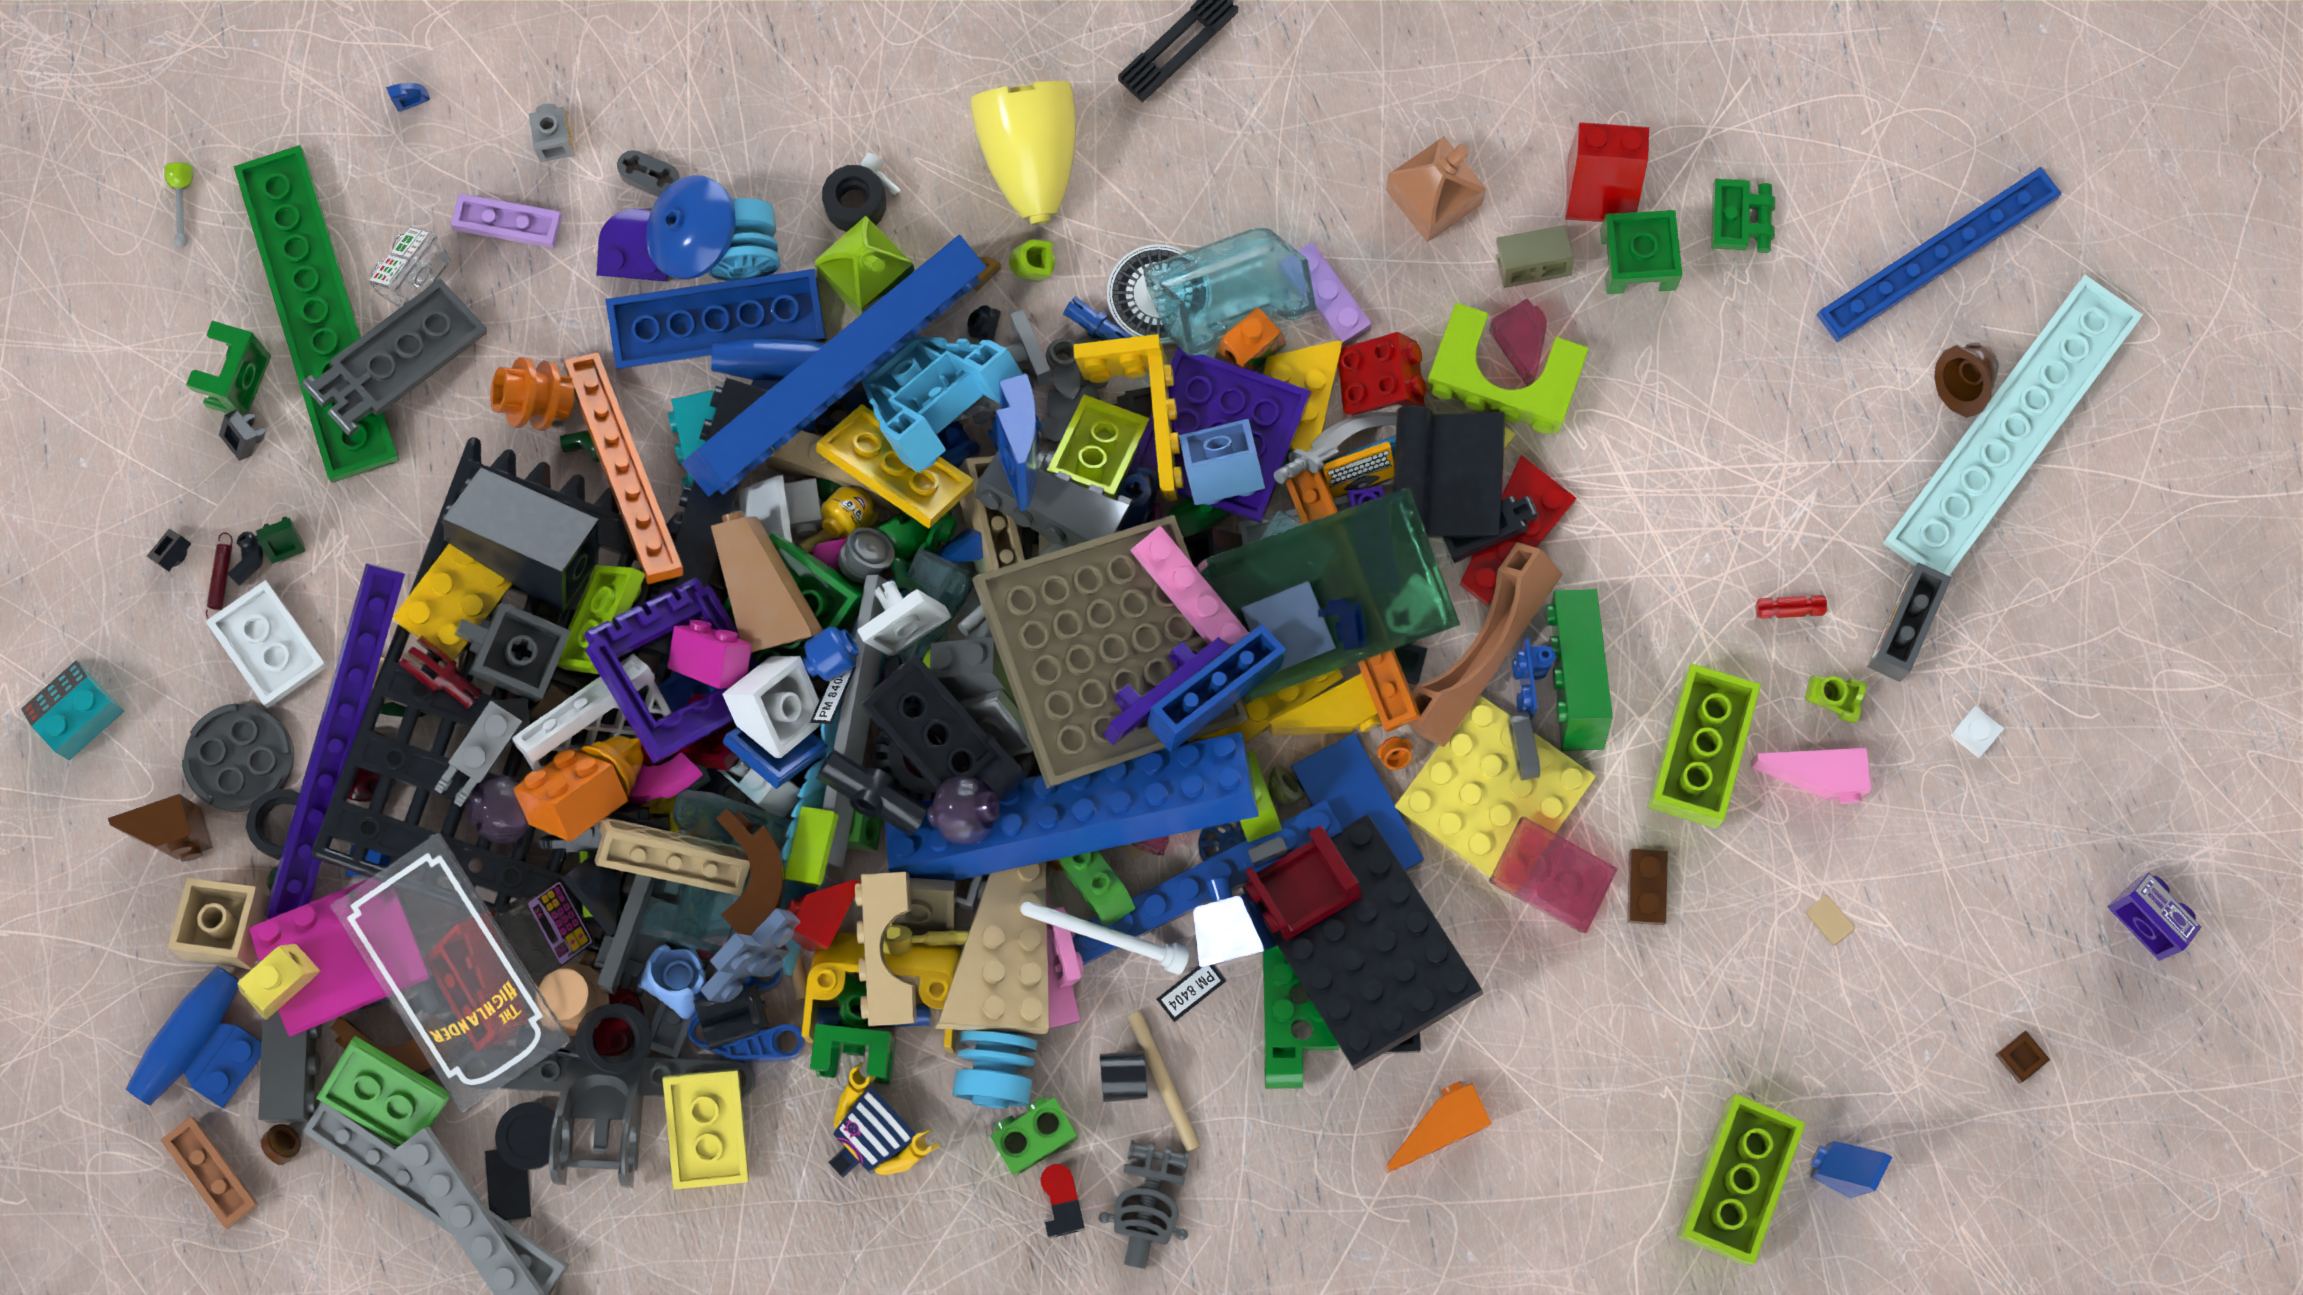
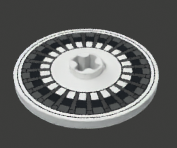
M1153 244L1131 251L1114 267L1107 285L1108 309L1117 326L1132 335V337L1159 334L1162 345L1180 342L1195 333L1207 317L1211 303L1210 282L1201 264L1186 251L1170 245ZM1159 288L1165 290L1164 296L1167 298L1161 297L1159 302L1153 300L1152 292H1157Z

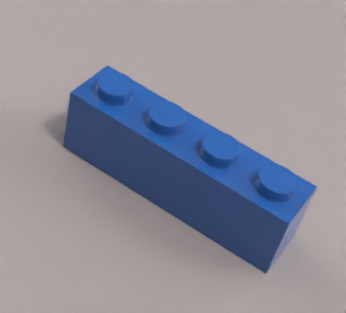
M1263 624L1259 625L1152 706L1147 722L1148 728L1172 752L1281 669L1286 649Z

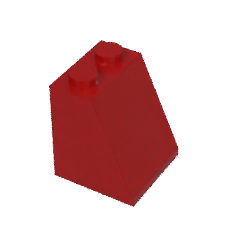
M1579 122L1568 154L1565 220L1603 222L1606 214L1638 211L1648 164L1650 127Z

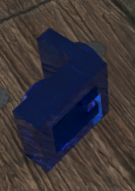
M1348 598L1327 601V608L1317 610L1318 617L1339 614L1340 621L1336 622V635L1338 642L1343 643L1344 650L1367 647L1360 603L1349 605Z

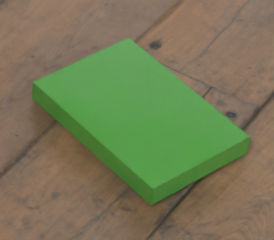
M354 1036L316 1099L399 1147L423 1128L432 1127L452 1093L357 1036Z

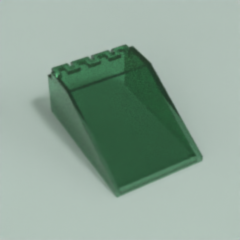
M1409 487L1208 557L1195 567L1249 633L1250 630L1241 610L1242 607L1309 581L1336 649L1271 675L1241 698L1244 706L1305 685L1461 625Z

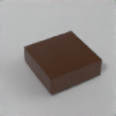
M2027 1031L2019 1034L1995 1054L2019 1084L2023 1083L2050 1061L2049 1057Z

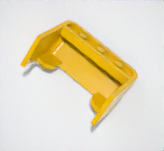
M837 932L829 949L816 950L814 952L807 978L802 1037L808 1043H813L815 1024L818 1021L819 1001L833 1000L842 993L845 987L846 972L859 973V959L865 958L864 943H858L857 934ZM912 943L911 949L904 954L893 955L884 953L885 961L894 975L920 977L919 995L925 1005L933 1009H943L961 956V951L957 945L927 946L924 943ZM945 1029L944 1048L947 1053L955 1054L957 1034L955 1029Z

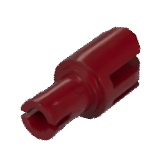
M421 635L417 642L445 665L441 667L429 656L413 646L408 651V654L435 677L433 679L405 658H402L398 664L431 690H441L442 688L468 709L475 701L465 694L463 690L474 699L479 697L482 690L478 689L456 671L458 668L456 667L457 662Z

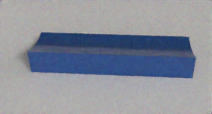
M815 269L605 299L616 369L711 356L712 344L718 342L753 338L801 341L826 339L817 271Z

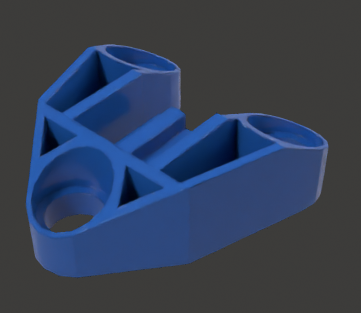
M783 967L775 973V976L770 981L762 982L756 976H749L742 985L749 987L756 984L760 995L769 992L782 981ZM695 1013L688 1026V1035L696 1045L732 1061L742 1063L790 1061L798 1058L805 1048V1039L802 1037V1032L791 1024L779 1025L768 1030L762 1029L756 1035L712 1050L708 1049L706 1041H701L696 1036L695 1030L700 1023L697 1013ZM787 1031L794 1032L798 1037V1044L791 1052L781 1051L777 1044L778 1037Z

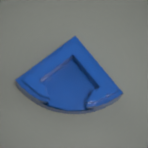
M400 83L386 87L390 99L398 112L430 100L426 88L421 84Z

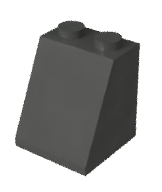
M993 637L931 643L930 670L957 701L1002 689L1018 709Z

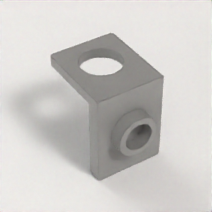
M986 874L973 878L967 899L955 896V907L971 912L975 911L978 899H981L988 880Z

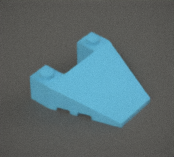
M914 336L861 380L868 399L874 408L873 412L880 423L879 427L902 463L918 473L923 469L929 468L937 461V457L946 451L936 434L983 395L1000 404L999 381L1023 375L1008 349L991 340H982L979 343L980 345L970 344L968 339H958L957 344L948 343L945 338Z

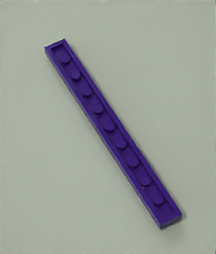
M370 563L365 565L264 915L268 919L310 903L322 862L312 856V849L370 697L405 576L401 571Z

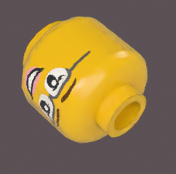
M844 486L838 488L820 508L824 530L834 538L846 539L853 530L866 527L873 519V502L864 490L858 487Z

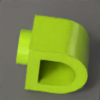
M1032 239L1015 247L1009 255L1011 271L1021 279L1038 282L1051 277L1055 267V255L1052 253L1053 242Z

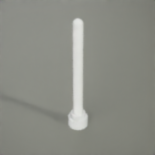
M1030 901L1024 902L1020 907L1021 913L1027 917L1156 959L1165 971L1180 975L1186 967L1189 957V948L1175 942L1171 945L1164 944V946Z

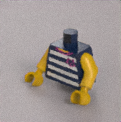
M860 1062L849 1073V1082L839 1097L833 1120L836 1129L833 1135L844 1147L828 1163L842 1178L859 1163L870 1174L876 1172L882 1176L908 1171L926 1154L937 1150L940 1144L937 1142L928 1146L925 1142V1136L931 1132L930 1129L916 1134L871 1085L866 1089V1086L876 1077L869 1075L867 1078L863 1077L860 1068L864 1062Z

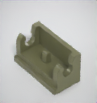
M1565 225L1497 237L1496 244L1499 254H1496L1504 288L1572 275L1574 254Z

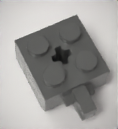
M500 603L496 607L491 621L482 619L479 626L461 619L454 635L471 642L469 650L476 653L468 671L469 675L537 703L543 699L571 631L512 605ZM518 645L523 646L522 653L527 655V657H523L521 660L515 659V652L511 651V649Z

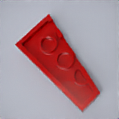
M1522 455L1503 491L1502 500L1514 496L1516 500L1530 496L1538 511L1539 518L1528 523L1529 529L1526 532L1473 555L1459 584L1487 607L1493 599L1497 570L1515 544L1518 542L1537 548L1577 499Z

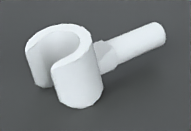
M867 153L861 162V166L871 169L880 178L882 185L894 196H897L901 190L879 171L883 161L878 156Z

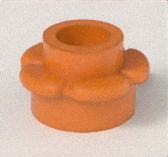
M1398 736L1390 737L1378 747L1377 756L1381 758V762L1388 769H1402L1412 759L1410 752L1412 744L1408 739H1401Z

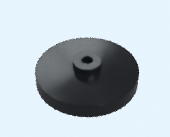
M525 1102L510 1108L502 1116L496 1128L495 1142L500 1156L509 1165L521 1170H537L549 1164L550 1137L555 1112L549 1107L535 1102ZM562 1133L560 1139V1150L562 1148Z

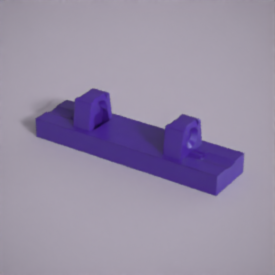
M1220 637L1216 638L1197 654L1184 642L1178 644L1171 650L1168 656L1177 668L1175 672L1143 697H1140L1129 684L1117 692L1114 701L1123 712L1109 723L1108 729L1103 735L1114 746L1149 718L1152 706L1228 650L1229 647Z

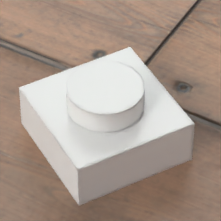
M1974 706L1950 736L1979 758L2004 728L1977 706Z

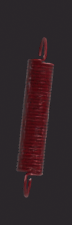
M227 532L221 533L218 541H220L221 535L227 534L231 538V545L217 544L207 600V607L214 610H222L233 543L232 536Z

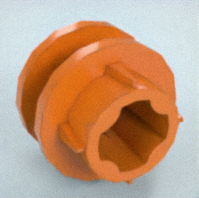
M519 357L514 361L511 368L499 367L496 370L490 391L492 411L506 414V419L512 427L522 428L530 419L533 429L546 431L551 427L554 420L565 421L570 416L574 403L573 378L560 375L555 362L543 360L535 370V365L531 359Z

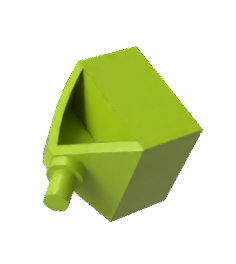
M866 216L814 261L818 276L858 317L915 271L913 263Z

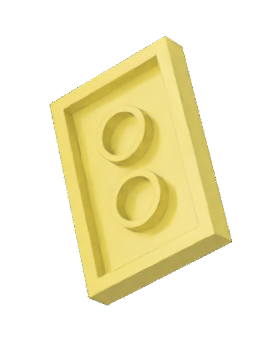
M739 1068L664 1076L663 1089L673 1190L749 1182Z

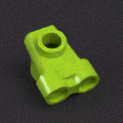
M1812 675L1809 678L1804 699L1837 713L1840 720L1855 724L1861 714V702L1866 693L1867 685L1865 682L1852 678L1845 682L1837 676L1825 678Z

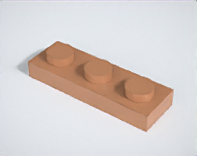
M190 1116L160 1140L224 1228L230 1229L259 1206L253 1195L195 1117Z

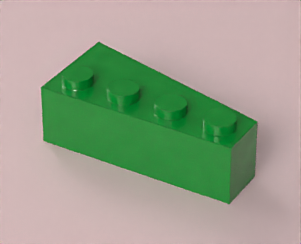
M1597 589L1556 590L1553 593L1551 604H1546L1545 618L1546 625L1552 626L1549 647L1554 650L1556 655L1554 661L1555 668H1553L1554 690H1557L1556 715L1560 729L1561 751L1604 750L1613 714Z

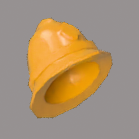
M615 736L602 742L592 743L590 746H584L578 750L613 764L628 798L631 789L635 786L636 778L642 769L643 763L642 744L638 737L630 739L625 736Z

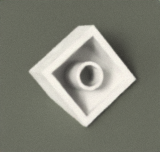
M770 656L723 693L736 726L775 758H782L821 725L820 723H810L819 699L800 656Z

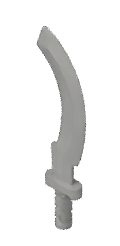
M1397 412L1361 414L1332 425L1316 437L1310 445L1312 447L1310 450L1305 452L1301 449H1296L1288 456L1290 463L1274 472L1275 480L1283 484L1304 470L1312 473L1320 471L1324 466L1323 462L1338 454L1337 447L1347 438L1371 427L1396 425Z

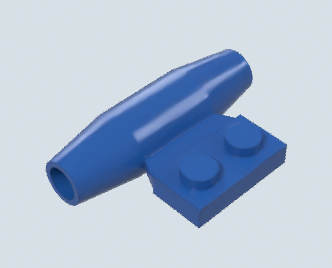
M762 338L713 343L711 370L717 373L753 380L752 386L769 391L825 344L814 341ZM816 419L801 430L815 433Z
M217 965L183 998L146 1048L126 1087L130 1094L151 1106L181 1075L185 1074L191 1088L221 1108L227 1105L261 1059L262 1041L238 1025L221 1023L239 989L237 984L239 979Z

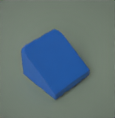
M971 528L964 530L936 552L937 558L950 564L981 560L983 558L981 532Z

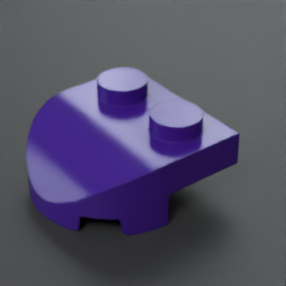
M636 208L627 209L615 214L604 224L598 240L596 276L668 281V275L655 266L647 248L646 228L651 211Z

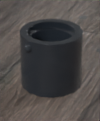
M1144 1050L1100 1054L1103 1102L1148 1099Z

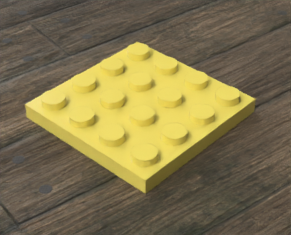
M1480 695L1445 747L1440 745L1437 747L1397 802L1395 808L1405 819L1513 894L1596 776L1533 732L1540 764V778L1521 781L1517 771L1509 732L1508 714Z

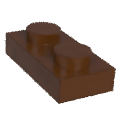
M1631 849L1629 851L1627 923L1666 924L1668 851Z

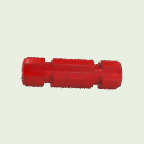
M1811 595L1809 599L1806 596L1777 597L1775 601L1772 598H1760L1755 605L1756 615L1759 619H1771L1774 615L1777 618L1806 617L1808 613H1810V616H1823L1827 612V600L1824 595Z

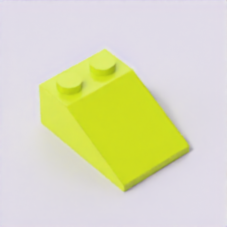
M1083 395L1046 473L1052 474L1061 471L1071 475L1074 484L1087 489L1091 484L1104 488L1105 496L1116 500L1122 481L1128 477V471L1149 418Z

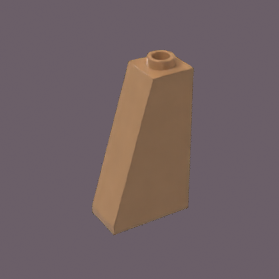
M743 511L721 516L723 523L712 525L711 529L739 637L741 640L752 644L751 653L808 639L822 631L821 625L758 517L744 516Z

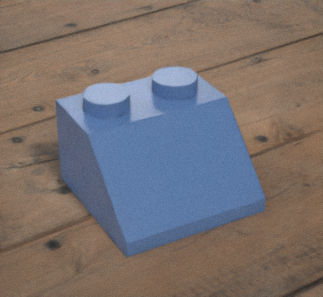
M1249 419L1179 435L1185 468L1195 505H1211L1218 503L1224 498L1237 495L1249 496L1258 490L1265 489Z

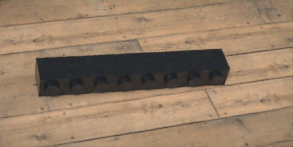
M727 377L722 387L715 386L709 405L715 408L712 420L705 419L699 439L707 442L768 391ZM694 479L691 487L684 485L678 503L679 506L684 507L681 520L674 518L669 532L683 566V575L661 581L660 587L653 586L648 601L667 591L673 594V588L693 578H697L704 588L708 586L718 553L711 526L723 523L721 516L730 514L739 483L723 495L717 490L709 497ZM673 631L641 646L639 652L669 661Z

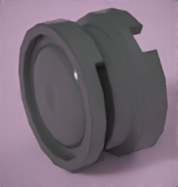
M860 527L853 530L848 536L846 543L838 553L837 561L840 570L847 578L853 582L865 585L867 575H879L880 577L885 575L887 568L893 561L895 550L888 537L880 531L868 527Z

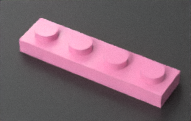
M1158 526L1130 550L1208 645L1220 637L1230 648L1249 634L1161 526Z

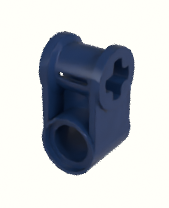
M1140 466L1135 468L1120 485L1116 500H1118L1120 495L1132 499L1121 531L1151 521L1152 508L1159 488V477L1149 467Z

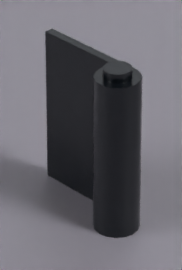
M1414 405L1403 406L1397 409L1391 534L1397 536L1398 541L1416 543L1419 541V538L1500 537L1505 435L1504 412L1433 414L1429 408Z

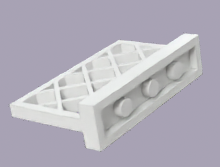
M635 654L620 662L637 691L646 685L648 692L644 703L649 712L660 713L663 717L671 714L672 712L654 682L655 677L650 668ZM600 676L514 735L512 740L523 753L532 770L535 771L544 767L540 766L537 760L550 751H558L557 754L570 748L578 751L584 746H590L594 743L598 731L611 732L610 738L620 736L621 733L634 735L633 738H637V735L632 727L623 726L626 717ZM612 708L619 709L614 725L600 723L602 716ZM582 729L588 730L583 746L570 745L573 735Z

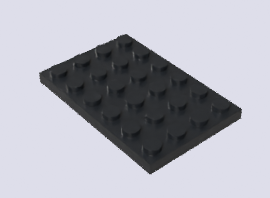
M1368 814L1342 829V833L1331 838L1334 846L1359 883L1363 897L1288 941H1285L1280 931L1272 933L1264 919L1265 926L1354 1071L1483 995L1482 988ZM1243 886L1242 889L1244 894L1248 893L1245 886ZM1258 902L1261 913L1267 912L1262 902Z

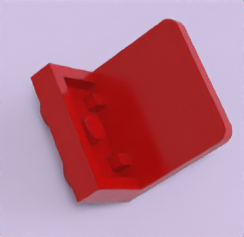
M1394 332L1341 348L1338 370L1344 412L1354 416L1393 404L1425 407L1424 396L1426 395L1427 388L1421 376L1420 362L1422 361V351L1417 341L1400 332Z

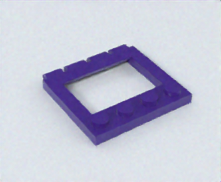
M693 578L673 588V594L667 591L643 603V609L640 606H636L612 619L613 624L610 621H606L585 632L586 640L589 643L585 649L587 655L654 764L734 722L723 697V693L729 688L717 689L655 721L617 659L673 631L674 626L685 625L701 616L705 621L712 624V629L729 630L738 633L711 586L709 585L704 588L697 578ZM752 653L750 654L747 674L758 666Z

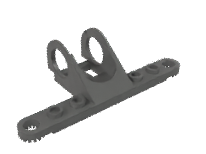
M472 1050L462 1056L458 1067L467 1079L473 1080L468 1074L469 1064L473 1060H485L487 1072L484 1076H486L522 1052L482 1050L478 1052V1050ZM530 1052L521 1061L493 1079L480 1084L466 1085L474 1088L560 1092L550 1137L549 1167L552 1182L557 1185H566L568 1167L619 1170L618 1178L620 1185L625 1188H633L634 1173L638 1167L643 1096L664 1097V1076L739 1068L746 1076V1084L741 1089L742 1099L750 1095L754 1089L755 1076L749 1066L738 1061L646 1057L640 1066L628 1073L606 1076L593 1072L580 1061L562 1057L554 1060L550 1059L548 1054ZM599 1055L604 1060L611 1062L620 1061L627 1057ZM575 1118L595 1119L593 1153L607 1152L610 1120H623L620 1161L571 1159ZM562 1133V1148L560 1156V1139Z

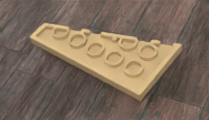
M1045 862L989 874L935 1029L1046 1034L1048 1032L1047 923L1027 917L1020 910L1021 905L1026 901L1046 907Z

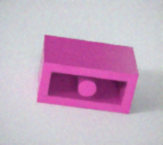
M691 620L690 625L674 626L668 669L718 689L730 688L747 675L752 644L738 639V633L715 630L712 629L710 622Z

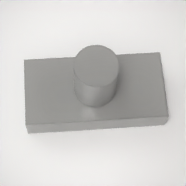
M1024 309L1010 313L1011 325L1018 341L1004 348L1008 349L1016 364L1024 361L1028 362L1038 386L1051 382L1050 369Z

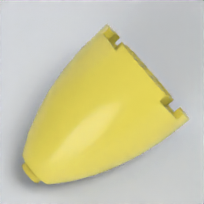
M1066 81L1034 82L1032 83L1033 85L1018 86L1010 89L1008 86L981 92L971 97L972 105L970 108L974 128L988 168L1009 204L1022 219H1030V225L1051 222L1050 216L1057 214L1070 180L1075 152L1076 112L1071 83Z

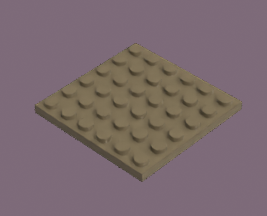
M1175 515L985 572L972 578L1046 788L1167 748L1148 728V719L1114 746L1103 734L1108 729L1109 723L1123 712L1114 701L1118 691L1129 684L1140 697H1143L1177 670L1168 656L1171 650L1178 644L1184 642L1195 654L1208 646L1130 551L1153 530L1161 526L1191 562ZM1242 699L1185 742L1249 720Z

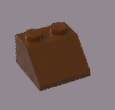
M181 794L108 818L110 826L177 860L180 859L182 862L200 858L203 855L202 851L213 848L201 807Z

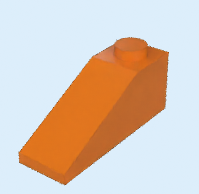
M1458 1081L1440 1090L1443 1096L1437 1099L1386 1164L1387 1174L1479 1132L1492 1124L1473 1083L1463 1087L1461 1081Z

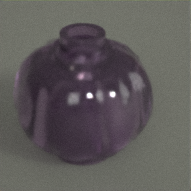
M495 775L479 784L477 793H470L467 803V819L469 823H475L476 832L484 839L493 843L504 844L516 841L526 833L529 824L513 790L515 786L522 782L521 780L513 776Z
M957 776L946 780L940 785L933 800V805H930L928 808V819L931 826L937 827L942 837L947 841L957 845H972L981 842L990 834L995 820L999 817V802L996 794L993 791H989L987 785L973 777Z

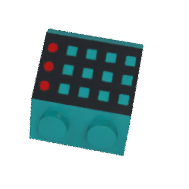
M77 660L21 708L31 727L54 752L67 760H71L125 712Z

